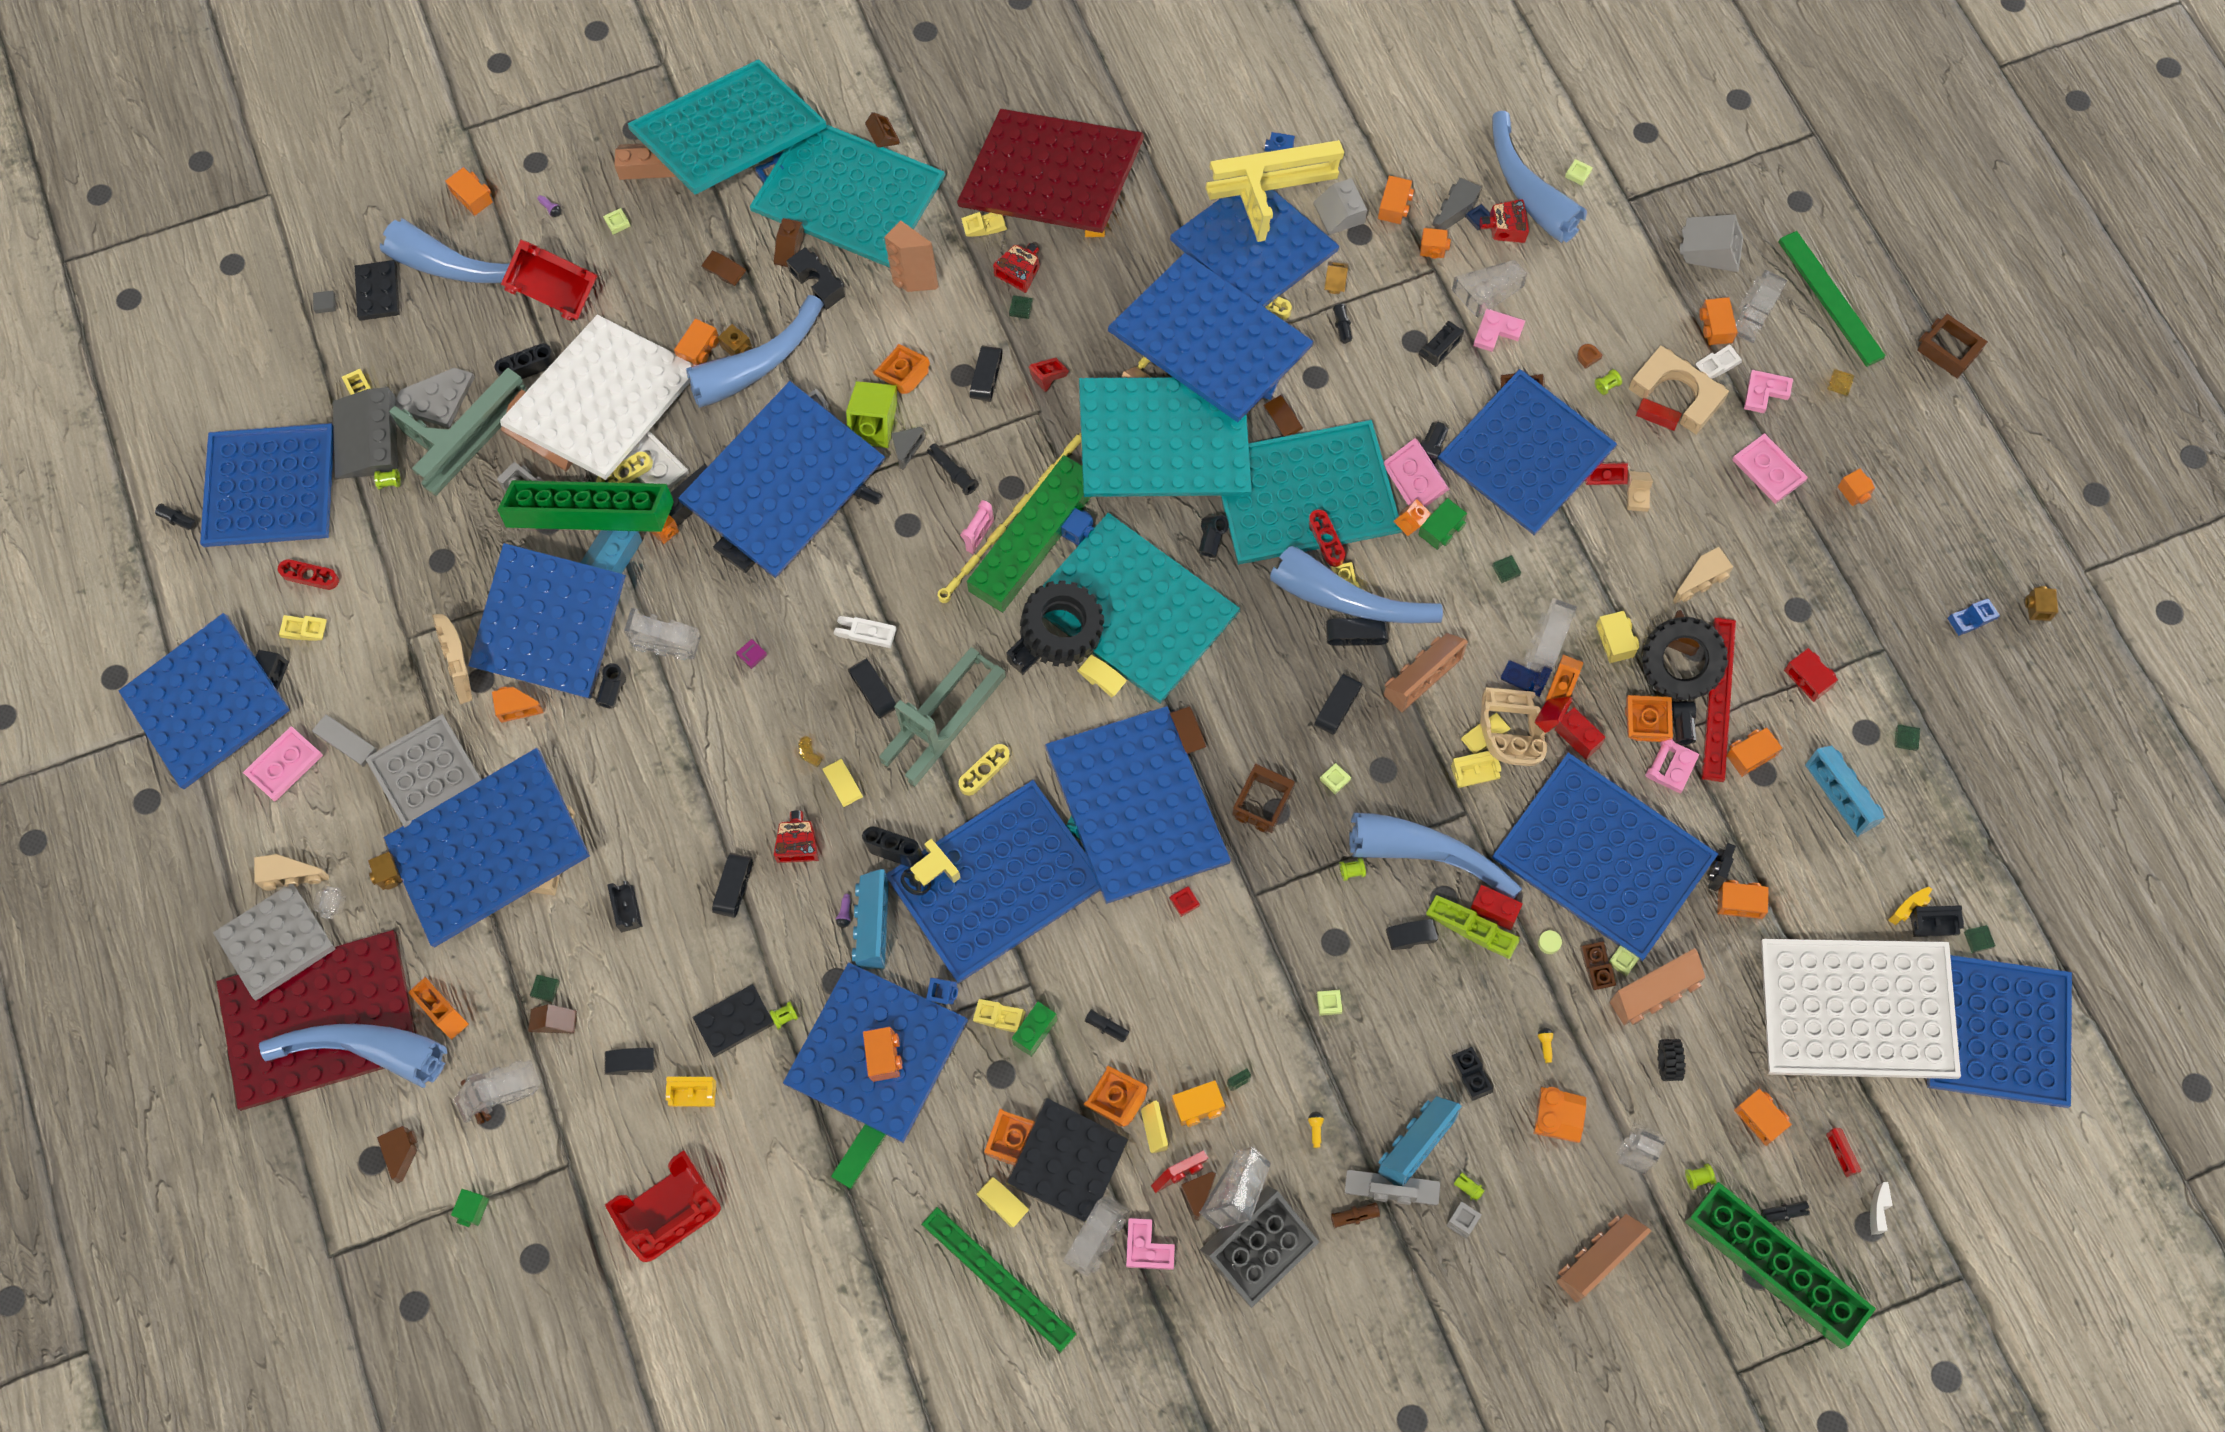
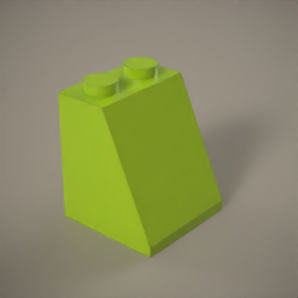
M860 381L855 383L846 410L847 427L873 447L889 448L897 406V385Z

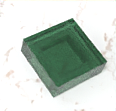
M1013 295L1009 316L1029 319L1033 298Z
M1512 555L1492 564L1501 583L1521 576L1522 572Z
M1897 725L1895 748L1917 751L1919 749L1920 728Z
M1988 925L1968 929L1964 932L1971 953L1992 949L1996 946Z
M536 975L530 997L553 1003L560 981Z
M1248 1068L1227 1079V1086L1230 1091H1234L1250 1082L1251 1073Z

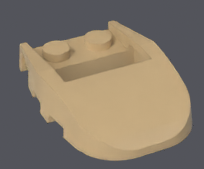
M433 614L432 617L444 658H447L448 671L452 677L459 704L472 701L469 675L457 631L445 615Z
M1485 688L1482 694L1480 724L1490 754L1497 760L1512 765L1535 766L1545 758L1547 753L1546 733L1535 724V719L1541 711L1540 707L1535 706L1533 698L1536 696L1535 692ZM1489 711L1527 714L1530 736L1491 733Z

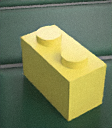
M1624 611L1600 616L1596 627L1609 663L1634 658L1639 649V642L1631 631L1632 623L1630 618L1626 617Z

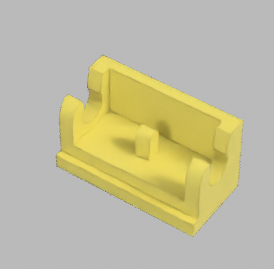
M1489 751L1453 759L1451 768L1457 788L1500 779V762Z

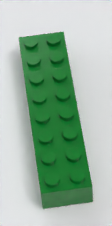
M1065 455L1062 456L967 580L968 592L1002 613L1006 610L1062 536L1061 526L1076 508L1081 511L1091 498L1083 496V473L1080 464Z
M512 480L497 510L506 528L661 532L674 501L667 484Z
M1720 1182L1711 1187L1685 1221L1688 1226L1840 1349L1851 1344L1876 1310L1873 1305Z

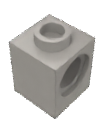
M1461 1201L1446 1226L1467 1239L1482 1214Z

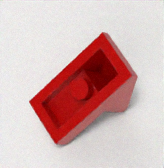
M1057 358L1030 364L1028 367L1032 379L1045 392L1048 391L1053 380L1064 378L1069 372Z

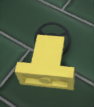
M932 839L925 843L929 854L913 867L906 869L901 875L902 886L913 895H925L931 888V881L943 871L953 883L961 878L957 868ZM904 877L910 880V883L916 887V890L907 885ZM921 885H927V889L921 891Z

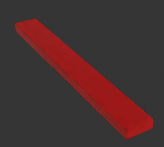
M1714 618L1713 627L1722 636L1725 647H1727L1728 665L1723 679L1718 683L1719 685L1708 692L1702 779L1724 782L1726 776L1736 620Z

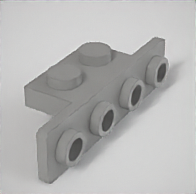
M1348 1170L1346 1173L1345 1193L1374 1197V1200L1386 1202L1389 1199L1397 1200V1203L1410 1205L1412 1202L1436 1206L1439 1203L1440 1182L1410 1178L1404 1186H1395L1381 1174Z

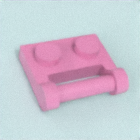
M984 500L978 505L979 509L967 529H963L960 534L964 539L966 551L972 554L975 553L994 522L992 505Z
M1673 740L1660 742L1661 748L1651 768H1648L1645 776L1681 794L1699 754L1675 743ZM1671 751L1675 754L1665 775H1662L1659 771L1668 752Z

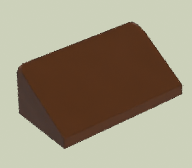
M872 112L865 125L876 146L899 145L900 140L888 117Z

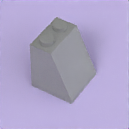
M1736 215L1687 218L1686 226H1683L1682 229L1684 240L1683 243H1680V254L1684 256L1685 262L1739 272L1743 235Z

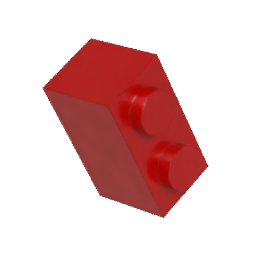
M1809 648L1790 661L1784 670L1813 702L1832 689L1838 681L1834 671L1827 668L1821 662L1820 657Z
M1575 707L1562 718L1555 728V731L1585 760L1602 746L1606 738Z
M1481 885L1470 910L1475 911L1479 917L1511 930L1523 903Z

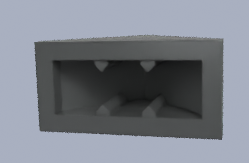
M922 427L892 433L899 466L902 470L905 469L925 440L924 428Z

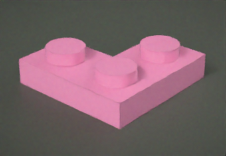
M1486 309L1473 346L1493 352L1498 336L1519 341L1525 320Z
M1752 370L1744 409L1765 413L1769 396L1788 400L1791 394L1793 379Z
M1129 1218L1126 1267L1174 1270L1175 1245L1151 1243L1152 1219Z

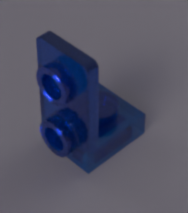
M1510 660L1501 675V680L1522 690L1535 692V695L1540 697L1552 669L1544 666L1541 673L1535 672Z

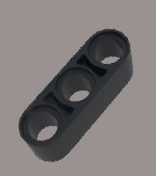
M542 343L500 358L495 362L494 368L498 377L509 368L518 374L521 379L546 371L556 358L550 346Z
M981 346L971 383L970 399L991 402L1002 361V348Z
M1365 618L1330 619L1326 621L1327 644L1332 646L1387 644L1389 642L1388 622Z
M867 658L848 668L850 676L878 719L895 710L896 702Z
M1343 673L1320 711L1314 726L1334 735L1360 692L1363 683Z
M875 826L866 828L862 833V839L868 851L873 855L907 867H913L924 858L918 842L914 839Z
M729 853L713 901L712 913L732 918L737 916L751 873L752 857Z

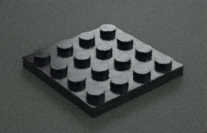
M1045 1098L1005 1184L1090 1225L1128 1139L1049 1098Z

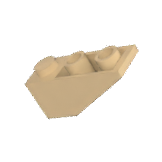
M1720 547L1709 551L1699 558L1673 599L1675 604L1680 601L1686 602L1699 591L1703 593L1710 589L1712 584L1716 582L1722 583L1730 577L1729 574L1733 565Z
M278 854L254 857L255 883L266 891L276 890L277 887L281 886L288 887L289 884H294L297 887L302 883L319 884L323 880H329V875L321 868Z

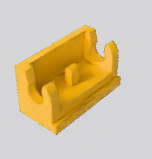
M713 1077L666 1078V1101H668L669 1107H715L716 1081Z

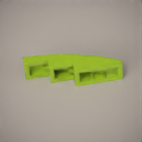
M1436 895L1426 912L1427 916L1443 926L1508 959L1511 958L1520 941L1518 936L1499 929L1497 924L1477 916L1475 911Z

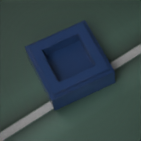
M1480 204L1466 213L1465 218L1477 230H1480V217H1490V212Z

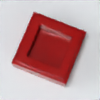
M1189 886L1169 897L1180 917L1200 906Z

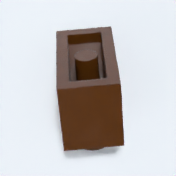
M786 218L782 219L776 236L775 265L788 267L786 260L800 251L805 237L802 222Z
M405 1126L377 1137L390 1177L397 1183L403 1182L417 1153L415 1146L418 1143L417 1137L413 1130L410 1131Z

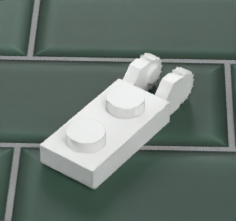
M838 617L837 622L851 627V630L836 628L834 635L891 648L896 626L857 617Z

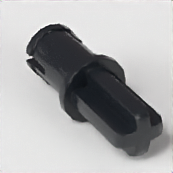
M1337 304L1333 308L1336 319L1335 327L1338 328L1340 341L1343 344H1347L1352 341L1351 321L1347 316L1346 305Z
M862 484L853 494L857 499L862 498L875 505L879 504L882 499L880 493L867 488L865 484Z
M162 503L156 507V516L168 520L171 525H178L186 530H193L195 528L196 521L182 514L181 510H174Z
M1093 1009L1089 1011L1085 1018V1022L1101 1030V1034L1106 1033L1120 1042H1124L1129 1035V1031L1114 1023L1112 1018L1108 1019Z
M1804 1200L1791 1204L1781 1203L1780 1206L1762 1209L1761 1216L1769 1223L1780 1220L1788 1222L1790 1218L1809 1216L1810 1211L1805 1210L1809 1209V1205Z

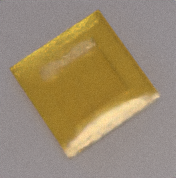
M1834 369L1827 390L1847 396L1855 375Z

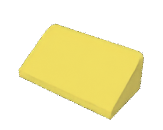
M1153 1101L1143 1107L1141 1113L1150 1152L1157 1153L1166 1151L1168 1149V1142L1159 1102Z

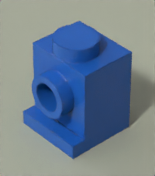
M930 977L926 1000L943 1004H954V1000L958 995V982Z

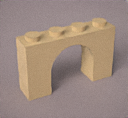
M1660 346L1634 376L1629 386L1630 391L1642 399H1647L1655 388L1664 381L1678 380L1687 384L1694 393L1695 401L1685 411L1679 424L1696 435L1723 404L1729 393V390L1722 384L1715 382L1706 373L1697 370L1688 361L1682 360L1671 350Z

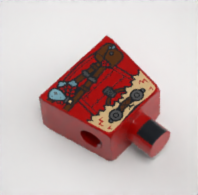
M1520 199L1493 205L1490 217H1480V229H1491L1494 240L1525 243L1529 228L1524 200Z
M1029 243L1025 249L1018 245H1013L993 264L994 276L1027 293L1039 270V258L1036 256L1039 248L1033 243Z
M791 811L790 822H781L779 824L774 850V858L777 863L819 861L814 828L811 821H803L802 811Z

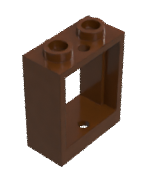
M1946 314L1942 319L1938 318L1931 326L1933 330L1930 333L1926 331L1919 339L1921 344L1917 351L1958 379L1982 352L1988 341L1949 314ZM1942 328L1971 348L1961 360L1932 341Z
M1255 764L1233 807L1232 816L1241 823L1246 824L1248 822L1254 825L1257 830L1263 833H1273L1294 790L1295 781ZM1255 781L1284 793L1271 821H1267L1242 809Z

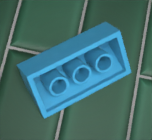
M601 530L580 563L622 574L642 543L641 536L638 531Z
M1832 745L1819 748L1814 752L1805 766L1855 835L1858 837L1879 825L1885 818L1882 808L1871 799L1868 789L1857 780L1856 773L1846 765L1842 754L1835 750Z
M884 869L861 875L860 882L856 883L855 895L859 897L858 905L854 906V917L858 918L857 926L853 927V939L857 941L856 948L852 949V961H855L856 965L862 969H885L889 882Z
M1437 1096L1432 1102L1428 1100L1420 1110L1422 1115L1418 1119L1414 1117L1406 1127L1409 1131L1403 1137L1400 1134L1392 1145L1395 1147L1390 1154L1386 1152L1379 1160L1380 1168L1378 1173L1393 1185L1404 1186L1454 1124L1462 1106L1459 1103Z

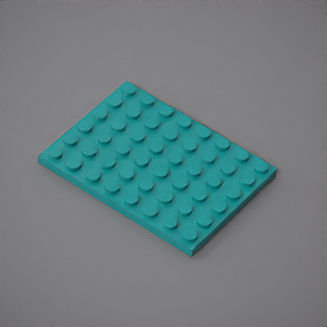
M759 59L628 123L629 130L694 195L827 128L826 121Z
M827 124V128L786 148L751 203L750 210L781 223L783 218L802 222L804 233L889 268L890 264L884 237L900 221L914 230L945 177V172L887 148L877 147L872 142Z
M1079 378L1084 497L1251 495L1247 415L1239 422H1236L1175 378Z
M1372 420L1249 443L1251 495L1220 496L1225 516L1229 522V532L1238 565L1280 557L1291 546L1297 547L1304 552L1320 549L1309 526V517L1314 510H1323L1327 513L1341 544L1402 533V530L1394 522L1398 516V511ZM1316 517L1315 521L1319 522L1321 530L1323 528L1322 520H1319L1318 517ZM1324 534L1321 536V539L1328 543L1333 540V537L1330 534Z
M1107 513L1094 530L1089 533V537L1085 538L1043 584V587L1045 588L1046 583L1051 581L1054 584H1058L1059 580H1065V584L1075 582L1078 583L1077 587L1082 588L1084 586L1089 589L1088 594L1096 596V604H1101L1102 614L1104 615V628L1099 644L1092 654L1161 704L1238 615L1240 608L1110 513ZM1054 610L1043 616L1070 637L1081 632L1082 626L1079 620L1067 611Z

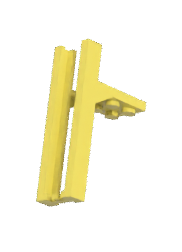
M1338 140L1210 161L1209 167L1213 171V180L1218 181L1206 182L1205 188L1210 200L1240 195L1257 241H1265L1267 232L1270 231V219L1273 218L1272 209L1267 205L1265 191L1337 179L1339 174L1338 167L1340 160L1343 159L1344 150Z

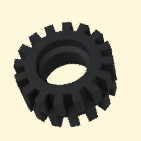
M1680 1039L1659 1040L1657 1060L1659 1061L1658 1069H1660L1661 1079L1663 1081H1683L1684 1067H1686L1683 1043Z

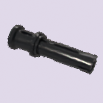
M936 443L929 446L932 451L927 449V453L951 476V481L962 489V493L964 495L973 493L978 487V481L972 479L967 474V470L959 467Z

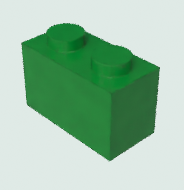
M1447 498L1422 524L1418 535L1436 550L1442 545L1447 546L1453 538L1452 535L1456 531L1460 532L1465 527L1467 513Z
M1037 1002L1013 1035V1045L1032 1057L1057 1022V1014L1040 1002Z

